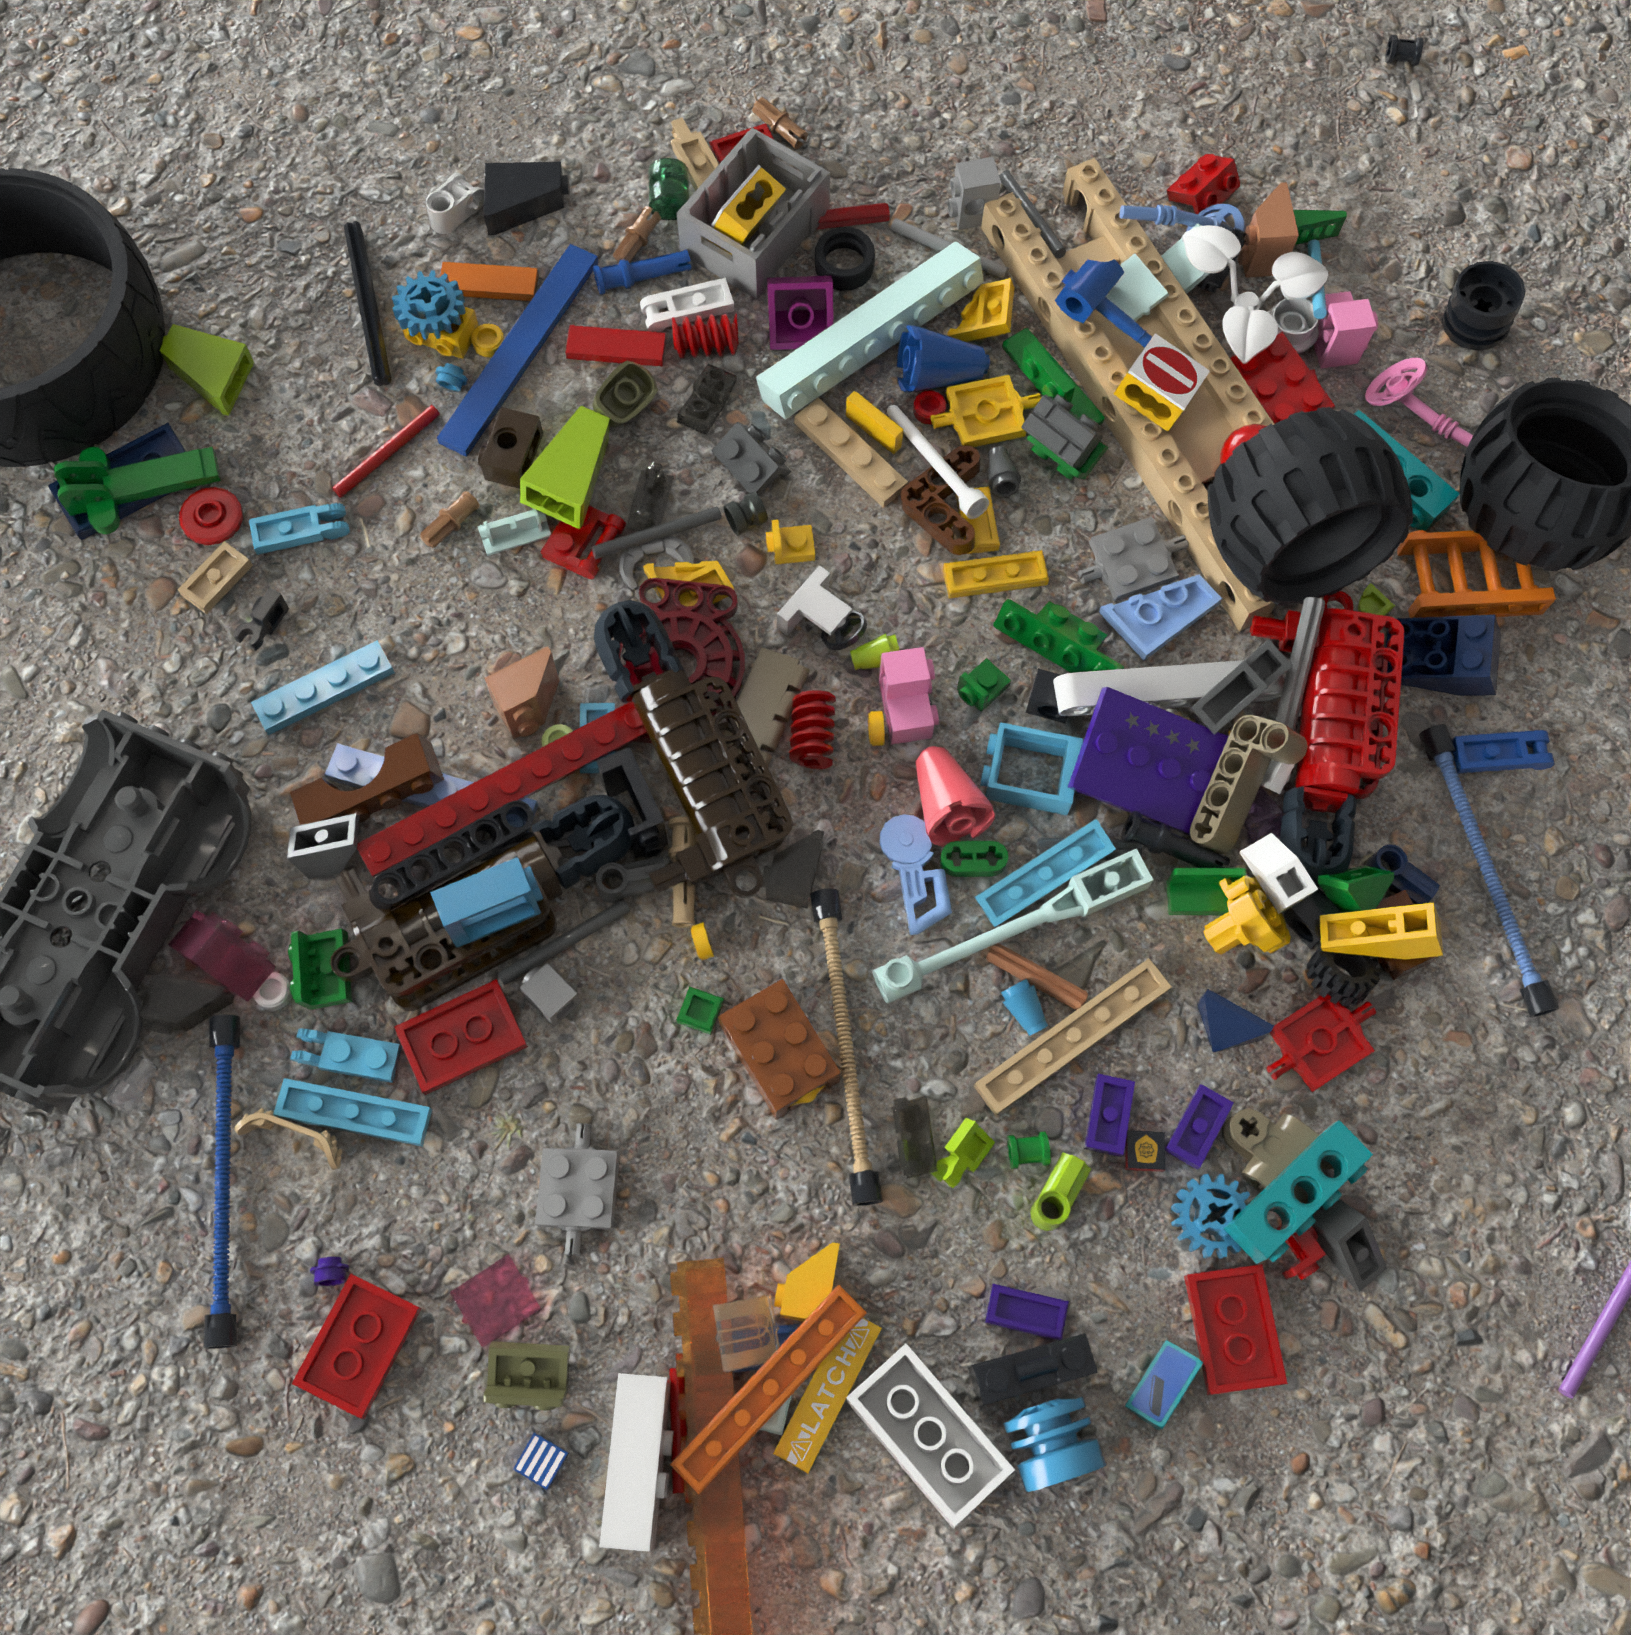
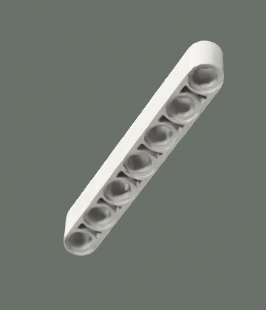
M1244 660L1063 674L1053 680L1059 715H1092L1103 687H1110L1161 709L1192 707ZM1282 675L1252 702L1268 701L1281 697L1284 687Z

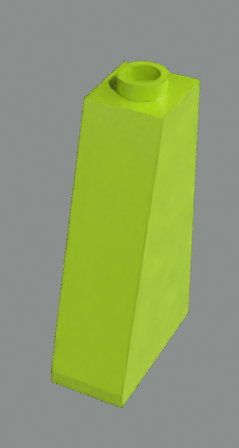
M580 406L520 478V503L580 529L583 526L609 442L610 418Z

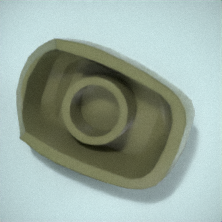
M627 360L615 368L602 383L592 403L593 410L610 418V427L617 428L639 414L652 401L658 391L656 381L652 374L642 365Z

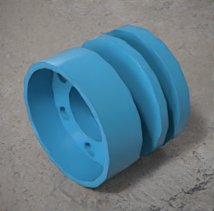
M1083 1397L1077 1399L1057 1398L1024 1409L1013 1419L1003 1423L1006 1433L1024 1428L1026 1438L1012 1442L1010 1445L1012 1449L1017 1450L1031 1449L1033 1456L1017 1465L1026 1492L1058 1484L1106 1466L1098 1440L1087 1439L1079 1441L1076 1432L1092 1423L1090 1417L1074 1422L1071 1420L1070 1412L1086 1407Z

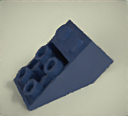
M1496 615L1396 618L1404 627L1401 685L1458 696L1496 695L1501 632ZM1387 630L1386 648H1387V643H1388L1389 639L1392 637V634H1389L1388 630ZM1388 661L1387 673L1392 672V665Z

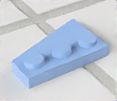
M1199 574L1162 586L1161 590L1143 596L1138 594L1129 597L1127 601L1115 605L1110 603L1101 606L1099 613L1141 659L1145 661L1217 607L1222 597Z

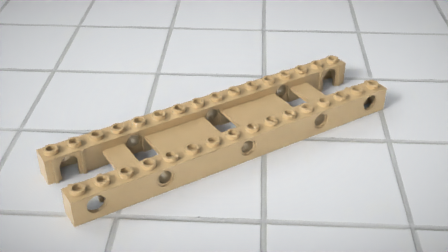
M1092 158L1067 169L1062 192L1065 197L1064 203L1066 205L1069 204L1071 207L1076 206L1079 192L1083 194L1087 204L1083 231L1085 234L1088 233L1092 241L1067 251L1061 258L1054 257L1041 237L1040 228L1034 226L1021 206L1022 200L1020 198L1017 199L1013 192L1001 196L997 200L985 203L981 229L1004 265L1009 268L1008 271L1093 404L1105 416L1104 421L1178 536L1184 535L1186 537L1185 540L1188 541L1187 550L1209 585L1222 597L1221 604L1239 632L1252 625L1254 615L1269 618L1276 604L1272 601L1265 602L1246 588L1227 566L1216 546L1210 526L1208 491L1203 484L1215 479V472L1220 466V452L1223 443L1233 431L1245 425L1260 424L1268 426L1271 423L1274 425V423L1138 221L1120 218V208L1122 205H1126V203L1097 160ZM998 228L1000 229L1003 235L1004 244L1002 243L999 237ZM1133 254H1136L1169 293L1167 298L1150 310L1151 313L1149 315H1143L1136 322L1144 330H1147L1146 332L1152 337L1156 333L1210 370L1169 431H1166L1113 394L1144 350V347L1136 343L1134 339L1121 331L1096 309L1084 323H1080L1067 316L1055 301L1065 287V284L1061 281L1071 269L1077 272L1087 259L1100 262H1108L1115 259L1121 265ZM1225 582L1230 586L1235 602L1230 598Z

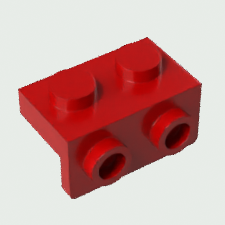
M1205 154L1200 157L1188 171L1182 174L1166 190L1169 201L1192 205L1195 214H1199L1202 210L1212 205L1222 204L1240 187L1235 159L1215 156L1214 154Z

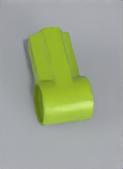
M1064 1152L1060 1155L1041 1193L1031 1207V1220L1036 1227L1044 1231H1053L1068 1218L1071 1207L1091 1171V1168L1085 1161ZM1042 1203H1053L1058 1209V1218H1047L1042 1212Z

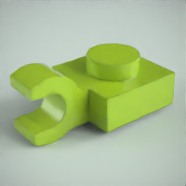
M965 1118L944 1147L950 1155L938 1160L931 1168L930 1173L939 1182L944 1180L951 1188H954L960 1182L966 1169L973 1173L976 1171L995 1142L975 1121Z

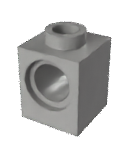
M548 963L541 969L539 967L532 969L524 977V984L520 987L524 997L553 1027L581 1003L577 992Z

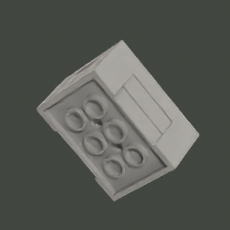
M752 127L677 212L680 251L687 249L690 260L720 278H726L730 284L758 299L767 288V278L775 277V273L808 234L812 235L820 224L818 223L820 217L824 216L829 209L830 172ZM776 156L803 171V173L780 161ZM760 165L786 190L770 213V218L765 220L753 234L751 240L742 246L710 226L721 207L754 169Z

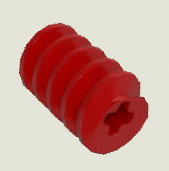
M735 313L733 323H730L727 314H722L720 324H717L713 314L709 315L707 324H704L701 316L697 315L694 325H691L689 318L684 316L681 326H678L675 317H672L674 350H677L680 359L685 358L687 349L690 350L693 358H697L700 348L703 349L706 357H710L713 347L716 348L719 356H723L726 346H728L732 356L736 355L739 346L737 313Z
M812 690L797 694L792 699L794 710L791 714L793 723L791 724L792 736L790 737V746L792 749L789 751V759L798 766L810 769H827L833 765V760L824 757L833 754V747L825 744L834 740V734L826 731L835 727V721L827 718L835 715V708L828 705L836 702V697L832 693Z

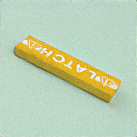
M862 1318L821 1362L773 1453L774 1455L807 1474L809 1473L882 1329L881 1327Z

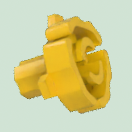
M1245 875L1233 883L1227 878L1219 881L1223 892L1228 898L1227 906L1229 912L1205 925V930L1203 931L1207 941L1216 953L1222 955L1241 943L1243 946L1251 943L1254 946H1258L1264 953L1268 951L1271 954L1290 943L1291 936L1283 914H1278L1269 899L1263 902L1267 899L1266 893L1255 877L1250 878Z

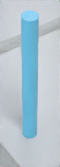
M1315 239L1309 241L1307 244L1308 256L1322 264L1320 242ZM1324 286L1312 296L1313 315L1316 319H1323L1327 315Z

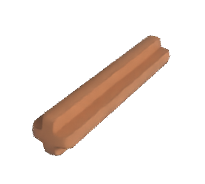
M1000 943L992 945L986 959L988 962L1021 980L1027 979L1030 985H1034L1035 988L1075 1010L1083 1006L1088 997L1087 991Z

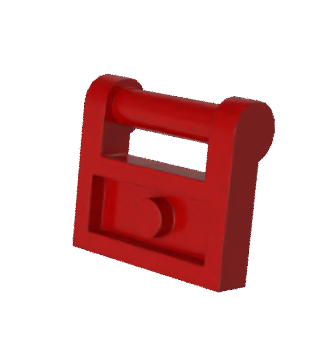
M589 505L583 526L580 529L559 521L541 550L542 557L587 579L593 580L599 571L597 566L602 558L595 559L591 550L588 557L581 560L579 558L599 526L604 528V531L595 545L615 539L617 534H622L627 524L621 517L615 514L609 515Z

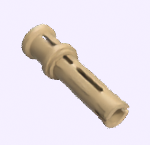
M675 817L668 821V826L672 829V848L668 849V857L673 862H676V853L694 845L693 841L696 834L687 817ZM684 881L673 886L672 926L678 928L692 927V925H695V885L688 887L687 882Z

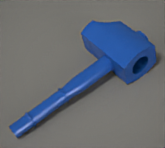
M1087 259L1077 272L1071 269L1061 281L1065 284V287L1055 299L1060 309L1067 316L1080 323H1084L1096 309L1121 331L1134 339L1136 343L1145 348L1152 336L1106 297L1125 273L1115 259L1108 262Z

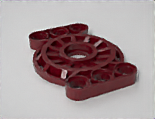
M663 578L645 580L639 589L640 602L651 608L658 616L674 649L690 652L697 661L695 672L688 677L690 684L692 685L709 677H719L732 689L731 692L735 698L741 689L745 675V653L742 643L733 626L727 621V619L735 615L738 609L736 592L729 586ZM659 587L664 591L663 599L657 603L649 602L645 598L646 592L651 588ZM694 591L698 595V601L695 605L684 606L679 602V598L684 592ZM718 595H726L731 598L732 605L726 610H719L714 607L713 601ZM644 630V632L641 635H639L643 644H645L646 632ZM728 634L731 635L736 643L738 651L731 649L727 638ZM620 643V661L624 650V646L622 643ZM654 646L651 647L648 653L650 662L637 668L629 661H626V664L623 665V667L628 668L632 686L641 683V677L654 671L656 676L665 672L660 667V658ZM740 661L737 680L732 677L733 662ZM712 686L707 687L708 691L716 692L719 695L723 693L721 689L714 690ZM648 734L634 741L652 744Z

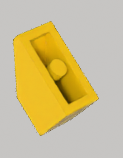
M832 1242L788 1273L785 1284L778 1283L774 1307L781 1308L780 1318L803 1322L831 1293L839 1243Z

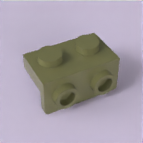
M492 1341L489 1346L488 1381L483 1394V1402L494 1403L499 1408L529 1405L542 1411L562 1407L568 1393L570 1346Z

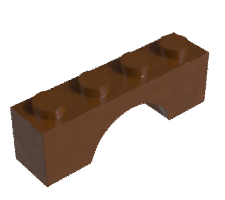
M415 733L385 748L384 761L379 773L369 784L360 789L341 791L337 786L323 778H319L291 791L290 795L300 825L355 813L360 817L359 823L368 820L371 814L381 809L394 808L409 796L431 791L435 784L444 781V777L432 743L420 734Z

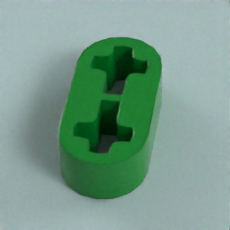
M954 841L948 843L943 848L940 856L941 869L945 870L946 874L953 877L998 876L1004 871L1009 855L1004 845L996 841ZM952 852H959L960 858H971L970 860H962L960 866H954L953 860H947L951 858ZM988 852H994L995 858L1001 859L997 860L995 866H990L988 860L977 858H986Z

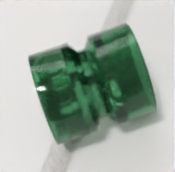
M658 159L648 169L649 207L653 208L651 211L652 215L657 211L662 220H677V212L689 199L688 167L678 159Z

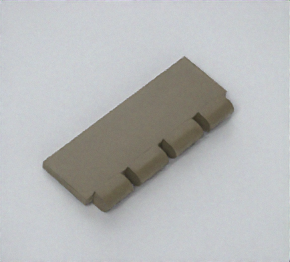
M761 647L737 700V705L768 767L772 756L761 750L763 748V750L775 752L785 730V725L774 720L776 718V720L788 722L794 709L792 707V699L796 696V694L789 692L788 689L801 693L810 670L805 666L799 665V659ZM724 730L723 734L725 736H733L731 732ZM734 743L726 744L727 748L732 746Z

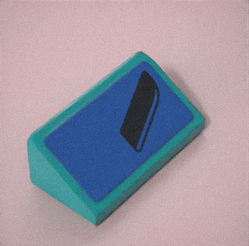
M1165 1340L1124 1407L1156 1430L1163 1429L1201 1368L1203 1361Z

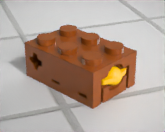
M784 979L777 981L719 1015L721 1029L776 1120L787 1114L788 1108L792 1111L804 1103H810L817 1095L826 1091V1086L831 1088L840 1082V1070Z

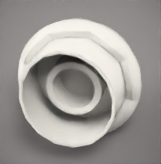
M1285 298L1267 311L1277 323V334L1283 332L1298 354L1307 351L1317 341L1319 324L1318 319L1313 315L1312 301L1308 299L1290 300Z

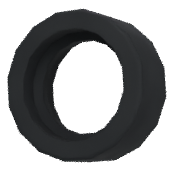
M836 227L826 231L819 238L815 247V271L818 276H831L833 289L840 291L854 290L863 286L871 278L875 263V249L868 235L856 228ZM848 248L862 255L863 262L852 269H840L829 264L826 256L836 249Z

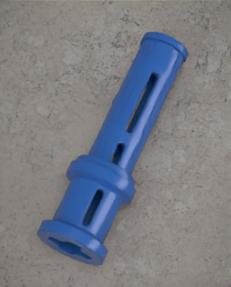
M687 249L680 252L632 263L622 259L619 260V264L600 268L598 265L593 266V273L600 295H603L606 290L624 286L626 289H629L631 286H634V282L686 270L690 271L692 266L691 263H688L691 260Z

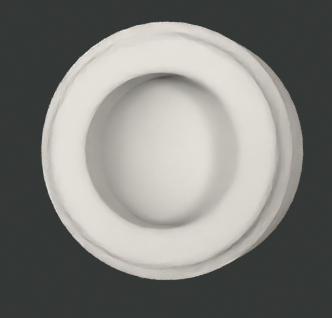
M268 972L261 975L253 985L252 994L255 1001L266 1010H279L285 1007L291 1000L290 982L284 975L278 972Z

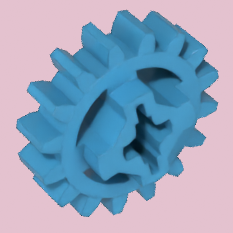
M431 270L429 277H424L423 273L419 271L417 273L418 279L416 280L407 276L405 278L407 286L398 285L396 288L399 295L392 296L394 303L392 309L401 329L408 328L412 337L421 332L424 340H427L429 333H434L437 339L440 338V331L442 330L452 333L451 324L460 325L462 323L460 315L466 312L463 292L459 290L457 281L450 282L446 273L437 278L434 270Z
M1204 1174L1200 1177V1185L1194 1179L1188 1181L1186 1184L1190 1192L1184 1189L1179 1190L1176 1195L1182 1203H1175L1171 1206L1172 1211L1179 1213V1218L1171 1222L1172 1226H1181L1183 1232L1177 1237L1178 1240L1181 1241L1188 1238L1191 1241L1188 1249L1190 1252L1195 1251L1199 1247L1203 1248V1258L1206 1259L1211 1257L1214 1250L1219 1259L1227 1257V1247L1233 1254L1241 1251L1238 1243L1223 1228L1233 1220L1235 1210L1238 1215L1246 1207L1244 1201L1250 1196L1249 1192H1243L1239 1195L1236 1191L1239 1182L1235 1180L1231 1184L1226 1185L1223 1174H1219L1214 1182L1211 1181L1209 1174ZM1211 1191L1220 1193L1228 1199L1216 1198ZM1191 1203L1196 1209L1193 1222L1190 1220L1189 1213ZM1225 1208V1211L1220 1214L1216 1221H1209L1205 1225L1202 1224V1221L1207 1219V1215L1211 1212ZM1199 1234L1213 1235L1216 1241L1207 1240Z

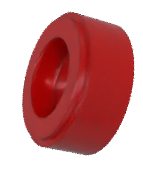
M923 391L914 400V416L923 424L932 425L931 415L946 412V400L936 391Z

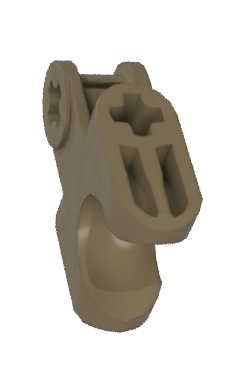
M1254 1109L1238 1111L1224 1123L1222 1128L1223 1139L1229 1148L1249 1161L1241 1173L1242 1178L1260 1193L1319 1136L1318 1133L1302 1121L1289 1114H1282L1277 1123L1274 1124L1270 1119ZM1246 1124L1249 1127V1129L1247 1130V1134L1249 1136L1244 1137L1241 1134V1132L1243 1131V1127L1241 1125ZM1321 1160V1169H1333L1329 1162ZM1295 1185L1294 1195L1296 1199L1301 1203L1307 1204L1308 1196Z

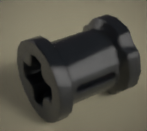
M1391 34L1386 48L1385 62L1391 64L1393 61L1410 62L1411 66H1417L1422 56L1423 38L1417 37L1415 40L1399 39L1397 35Z

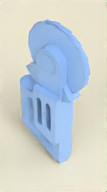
M902 814L892 817L884 824L880 832L879 844L886 857L893 861L891 868L899 871L910 935H917L952 913L946 874L944 869L927 871L922 869L932 859L934 854L930 851L932 842L926 833L925 822L914 815ZM932 881L936 907L915 919L914 908L924 903L927 898L925 882Z

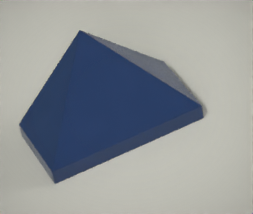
M1209 989L1204 992L1197 1002L1213 1053L1262 1041L1274 1027V1025Z

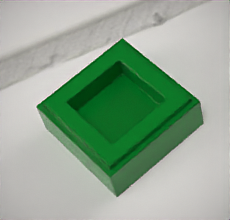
M689 986L676 1019L677 1023L712 1035L724 1003V998Z

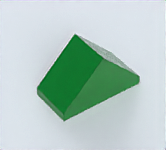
M1365 865L1347 869L1343 873L1318 876V884L1342 913L1376 909L1394 880V872Z

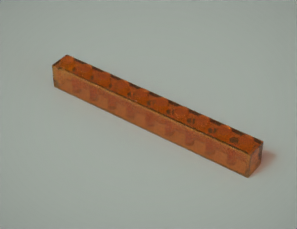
M724 1258L677 1262V1272H670L672 1296H679L680 1312H673L674 1336H682L683 1352L676 1353L677 1378L684 1377L685 1394H678L680 1419H687L688 1435L681 1436L682 1451L735 1395L733 1369L725 1371L723 1355L732 1354L731 1344L722 1345L721 1349V1343L731 1341L730 1331L720 1333L719 1337V1331L730 1329L729 1319L718 1321L717 1324L715 1312L716 1305L728 1303ZM738 1452L699 1495L684 1480L685 1503H693L694 1520L687 1521L688 1547L696 1546L697 1564H690L691 1591L699 1590L700 1608H693L694 1635H753L740 1456Z

